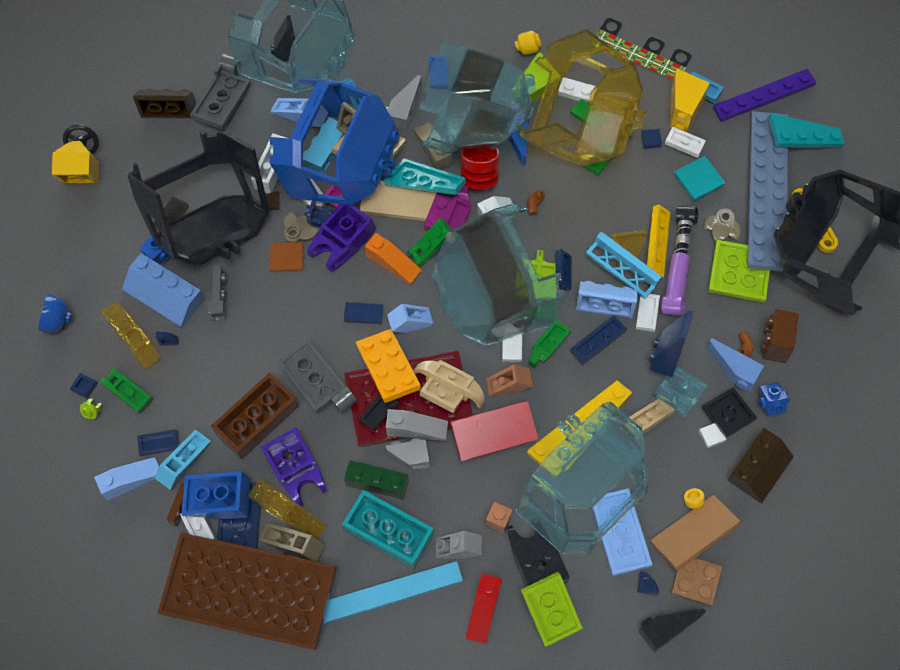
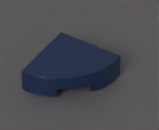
M156 331L155 338L160 346L179 344V338L176 335Z
M640 571L637 593L658 596L659 589L656 582L649 574Z

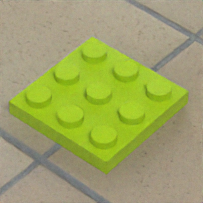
M717 240L708 293L765 303L770 270L747 268L748 245Z

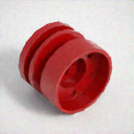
M476 142L468 144L462 149L461 177H464L466 180L465 186L483 190L489 189L498 183L500 152L497 147L489 143Z

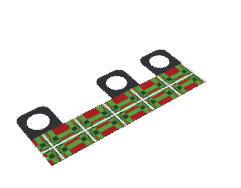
M607 18L591 42L674 80L676 69L684 71L692 58L690 53L681 49H676L670 60L659 56L665 43L654 37H649L643 48L616 36L622 27V23L612 18ZM614 22L617 24V29L609 31L606 28V24ZM657 41L660 44V48L652 50L649 48V43ZM684 53L687 59L684 62H679L676 60V55Z

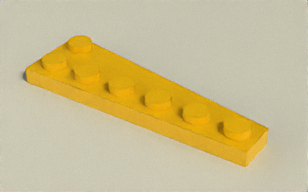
M615 381L527 451V455L557 479L627 401L632 392L619 381Z

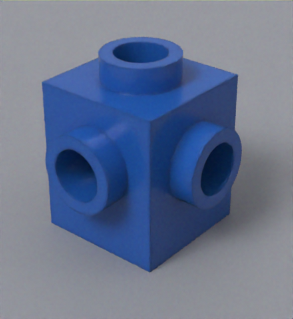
M149 237L140 247L142 254L158 264L170 257L168 253L155 245L152 237Z
M779 382L760 386L759 404L768 416L787 412V403L790 402L787 392H784Z

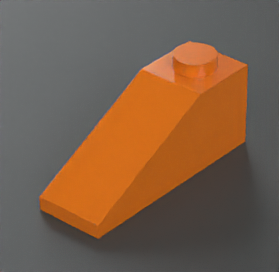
M377 233L365 245L366 257L410 285L422 272V269L395 245Z

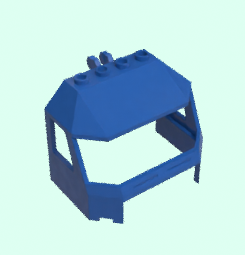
M298 79L300 83L312 84L314 89L290 139L270 137V145H273L270 165L290 198L353 205L375 192L377 185L380 184L381 176L391 178V169L395 168L396 163L390 156H392L395 144L400 138V133L379 95L332 79ZM348 95L362 99L336 154V178L304 167L303 142L321 105L323 104L329 117L339 118L343 102L353 105ZM310 179L338 187L344 197L318 194Z

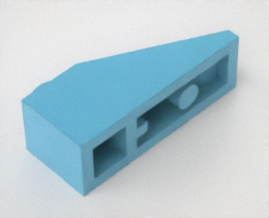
M195 429L159 466L155 479L171 490L186 474L211 441Z

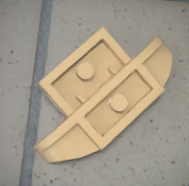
M432 360L423 361L413 370L415 375L416 373L426 375L427 382L421 389L419 396L452 413L456 411L463 400L472 399L478 408H481L485 402L483 391L474 380V377L442 360L439 362Z

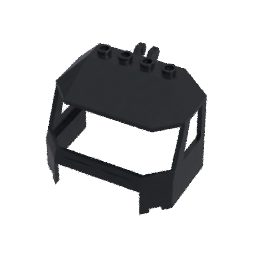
M218 131L216 135H207V132H201L203 153L142 181L137 163L133 165V172L128 174L134 200L155 245L173 258L194 266L218 254H221L226 260L231 258L228 248L236 255L241 253L238 243L248 240L258 233L269 211L255 148L225 131ZM231 163L245 195L222 196L169 223L167 222L168 214L164 211L160 194L155 190L208 165ZM243 171L255 178L260 202L253 198ZM151 217L162 225L158 233Z
M839 169L813 177L804 186L802 195L799 192L792 194V201L794 203L787 202L786 210L788 212L784 217L782 225L775 230L774 238L785 278L827 305L854 315L857 310L861 311L863 309L862 306L853 303L852 284L877 244L880 242L900 250V192ZM844 178L871 188L873 190L874 203L846 188ZM845 195L872 212L874 217L864 241L841 277L836 278L829 275L828 271L822 272L806 265V263L837 217ZM801 271H805L816 276L818 288L796 275L800 274Z

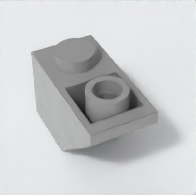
M414 438L409 442L395 441L390 443V445H386L387 455L408 470L430 468L425 439Z
M461 531L436 538L437 559H469L482 555V535Z

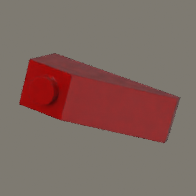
M481 574L465 639L486 644L502 578Z

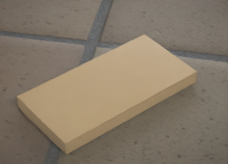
M380 181L375 192L361 200L360 211L367 215L425 221L437 192L385 186L384 181Z

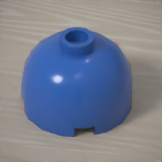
M47 294L43 304L44 308L40 315L38 329L39 331L53 333L61 330L65 323L69 324L71 313L68 312L66 301L58 296Z

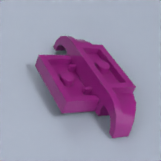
M463 186L454 199L435 195L424 223V229L429 230L440 218L444 219L454 232L439 249L448 250L457 242L459 243L471 212L468 187Z

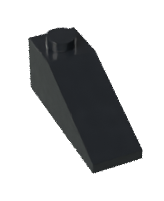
M291 15L286 16L274 36V44H271V54L275 55L276 62L297 61V45Z
M702 608L660 615L653 620L649 617L640 624L642 628L639 633L655 653L700 619L706 611Z

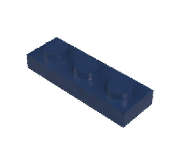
M613 315L573 346L570 352L584 365L624 334L627 328Z

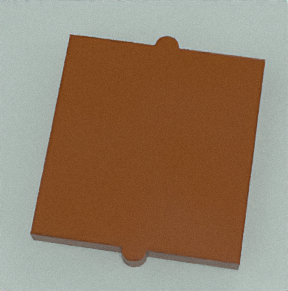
M303 242L270 243V255L268 256L270 272L303 271V259L305 258Z

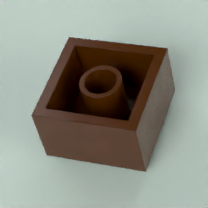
M775 309L773 315H769L768 322L765 323L763 331L766 337L761 345V352H764L763 359L786 364L795 347L799 313Z

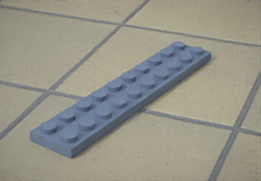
M752 111L747 268L783 272L776 248L774 232L777 227L782 225L787 213L788 148L775 146L768 119L770 113Z

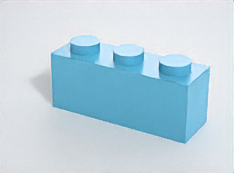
M329 117L326 123L324 122L321 125L319 134L312 139L310 148L303 153L304 167L323 174L326 173L336 155L332 154V147L344 135L336 128L337 120Z

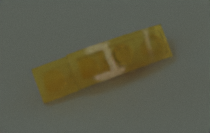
M117 301L100 311L122 343H125L144 370L161 360L159 354L150 344V340Z
M262 479L256 482L247 495L261 505L265 511L295 531L312 535L318 539L327 526Z

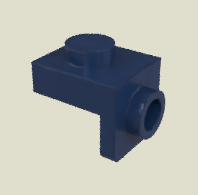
M312 200L311 204L307 205L304 215L307 216L308 224L320 227L334 210L317 206L316 201Z

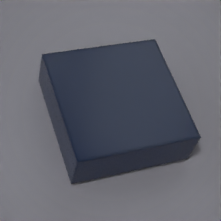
M660 129L642 130L641 136L644 149L662 147Z
M80 373L70 387V390L88 399L98 382Z

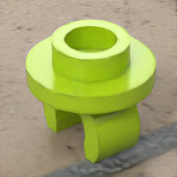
M93 399L83 402L80 405L82 416L91 420L95 419L101 411V403L94 406Z

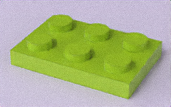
M559 572L520 590L545 647L583 629Z

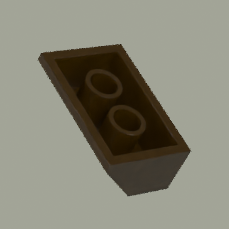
M147 89L139 90L133 95V100L141 118H191L190 114L196 103L193 91Z
M763 428L727 481L762 504L794 456L781 438Z

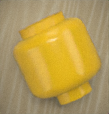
M534 31L519 34L518 41H515L517 52L521 51L524 56L537 53L539 47H542L540 36Z

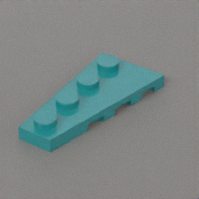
M770 113L768 116L776 147L842 148L845 144L840 128Z
M403 158L393 169L391 178H385L384 183L385 186L457 195L466 184V180L464 177Z

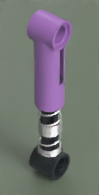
M677 206L676 222L679 227L677 233L679 235L676 236V250L671 256L666 295L662 299L663 315L683 316L685 312L684 297L690 257L687 255V252H689L688 247H690L691 243L690 231H692L693 225L698 222L697 206Z

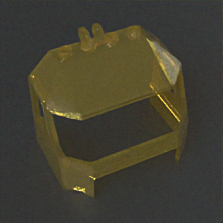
M588 29L551 42L546 48L547 53L542 58L539 56L535 61L536 64L550 73L531 131L518 123L514 124L519 129L520 136L537 148L577 163L582 167L606 161L625 153L632 128H641L644 122L640 119L646 116L645 110L638 109L643 87L636 65ZM607 52L624 66L612 69L589 57ZM575 62L606 74L591 91L578 136L576 132L572 133L558 122L547 125L562 77ZM575 145L573 150L574 154L561 149L567 146Z

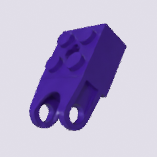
M340 204L320 226L321 229L309 245L307 253L310 257L314 258L325 251L332 252L326 267L329 271H335L351 258L376 230L374 222L369 216L353 205Z
M296 427L261 447L279 482L298 507L303 506L300 490L305 484L314 483L321 489L323 494L327 492L319 467ZM288 454L292 455V458L290 460L287 459Z

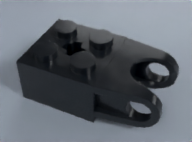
M538 515L533 517L536 533L530 538L521 537L512 525L507 527L514 560L525 587L556 572L560 573L564 584L568 583L570 577L556 544ZM538 566L546 567L545 571L538 570Z

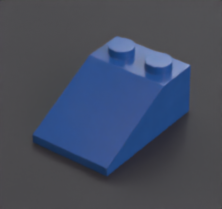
M242 471L185 476L182 516L223 519L248 517L251 478Z

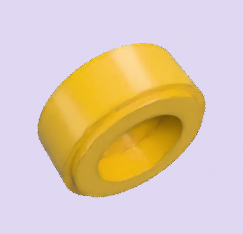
M697 488L687 490L684 494L686 506L691 509L703 506L705 503L704 493Z

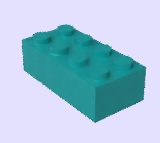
M362 490L342 523L345 532L412 569H415L434 536V528Z

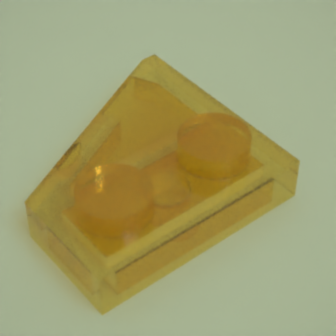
M647 230L611 234V239L639 259L647 236ZM615 259L616 267H620L619 261Z

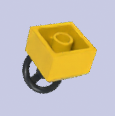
M76 124L68 127L63 133L64 145L53 152L52 175L63 184L99 183V161L92 155L99 147L97 134L85 125ZM74 130H83L87 132V134H85L84 136H77L75 134H72L71 132ZM93 138V147L88 150L86 148L87 141Z

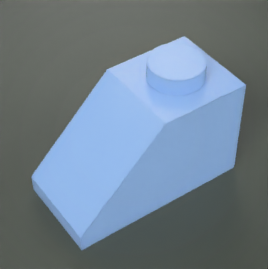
M401 304L387 314L393 332L408 333L434 324L428 307Z

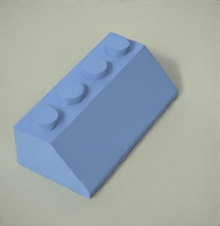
M142 253L130 265L122 287L123 292L180 328L186 324L205 300L200 289Z

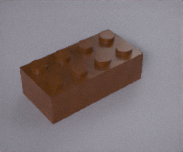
M268 373L215 421L211 427L214 433L242 460L299 405L296 397L271 373Z

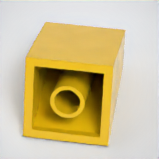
M676 69L671 88L670 128L675 127L688 133L705 102L710 85L709 82Z

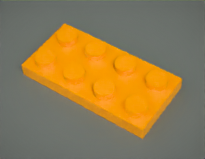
M392 329L356 342V347L384 403L421 389L420 383Z

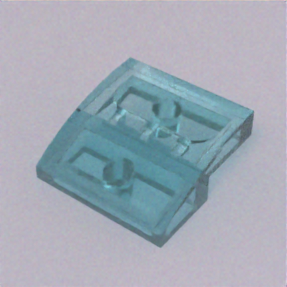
M676 365L673 377L666 375L653 396L686 417L708 385Z

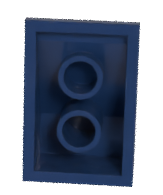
M688 311L663 329L660 338L656 337L653 348H656V351L652 350L649 362H652L650 370L673 377L694 311Z

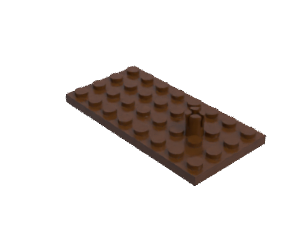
M180 532L157 614L316 650L337 567Z

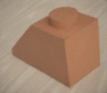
M515 364L486 378L490 397L520 393L533 386L530 368Z

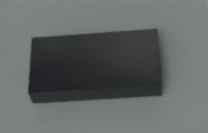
M379 395L358 420L374 433L387 419L388 409L394 410L399 405V401L395 399L384 403L381 395Z

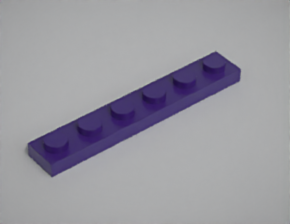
M805 69L714 104L713 110L720 122L814 87L816 81L809 70Z

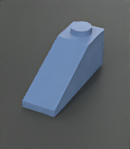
M711 338L707 349L738 388L751 391L764 365Z

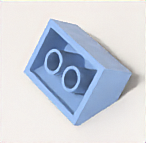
M580 281L576 310L633 318L637 303V290H633L630 287L620 288L614 287L611 284L601 285L595 284L592 281Z

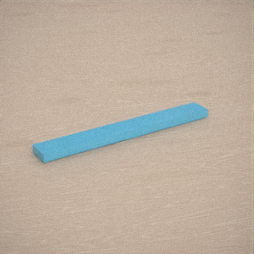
M455 561L330 599L323 625L462 583L463 579L458 563Z

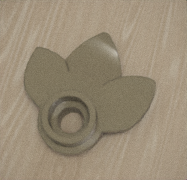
M728 208L720 209L716 215L709 216L704 222L703 228L712 230L715 243L717 240L724 241L728 236L738 240L740 236V225L734 220V213ZM723 214L728 215L729 219H728V220H724V219L722 218V215H723Z
M290 212L284 219L286 227L284 237L289 242H297L300 239L309 240L318 233L317 228L307 223V216L305 215L297 218L296 215Z

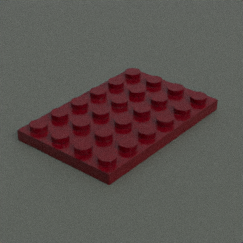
M459 351L408 360L412 370L423 361L432 360L439 362L442 360L463 371ZM368 369L346 372L347 387L358 400L351 406L358 447L406 438L387 436V419L374 433L359 422V417L376 400L380 393ZM416 373L422 389L427 382L426 375ZM421 389L397 398L396 400L399 401V405L394 409L411 411L448 421L447 430L451 429L449 421L473 415L470 399L467 401L463 400L456 411L452 413L419 396Z

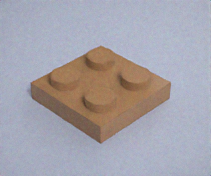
M697 558L693 559L677 571L671 595L712 607L722 566Z

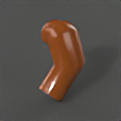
M535 191L528 197L527 205L530 216L538 214L537 205L545 198L544 191Z
M745 331L739 334L743 345L738 352L750 357L755 346L748 332Z

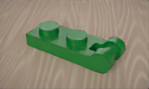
M439 218L407 253L411 258L413 257L414 263L421 267L454 232L444 219Z
M113 367L109 371V375L99 381L106 389L110 390L139 414L153 400L151 396Z

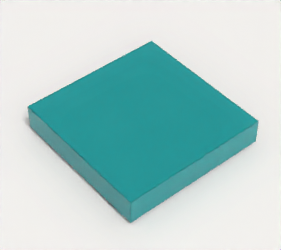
M705 156L674 172V176L694 202L725 185L724 180Z

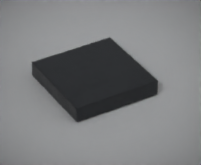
M734 387L702 406L704 412L713 424L715 423L725 438H728L757 419L756 415Z

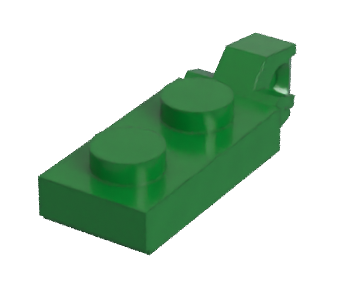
M555 320L533 345L530 352L532 356L528 360V365L535 368L540 361L545 363L571 334V330Z

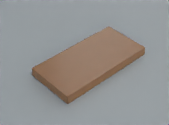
M712 495L705 500L703 506L691 510L651 539L650 542L671 566L678 571L740 526L741 521L718 498Z

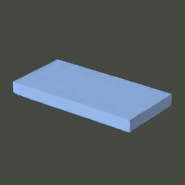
M629 488L590 497V503L612 576L652 567V561Z

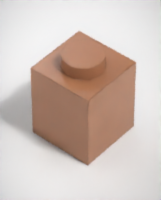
M494 502L486 518L485 526L504 534L512 518L513 510Z

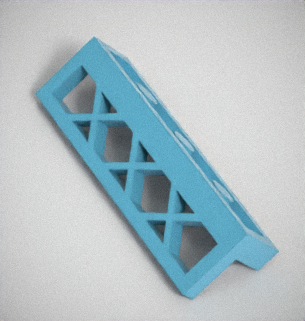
M602 231L597 235L596 241L586 252L588 257L633 290H637V294L644 299L650 295L661 280L662 276ZM599 246L604 250L605 256L597 257L592 252ZM616 259L619 261L620 267L612 268L609 266L608 260ZM631 270L634 273L635 279L625 278L623 271ZM638 282H646L650 285V288L644 292L639 288Z

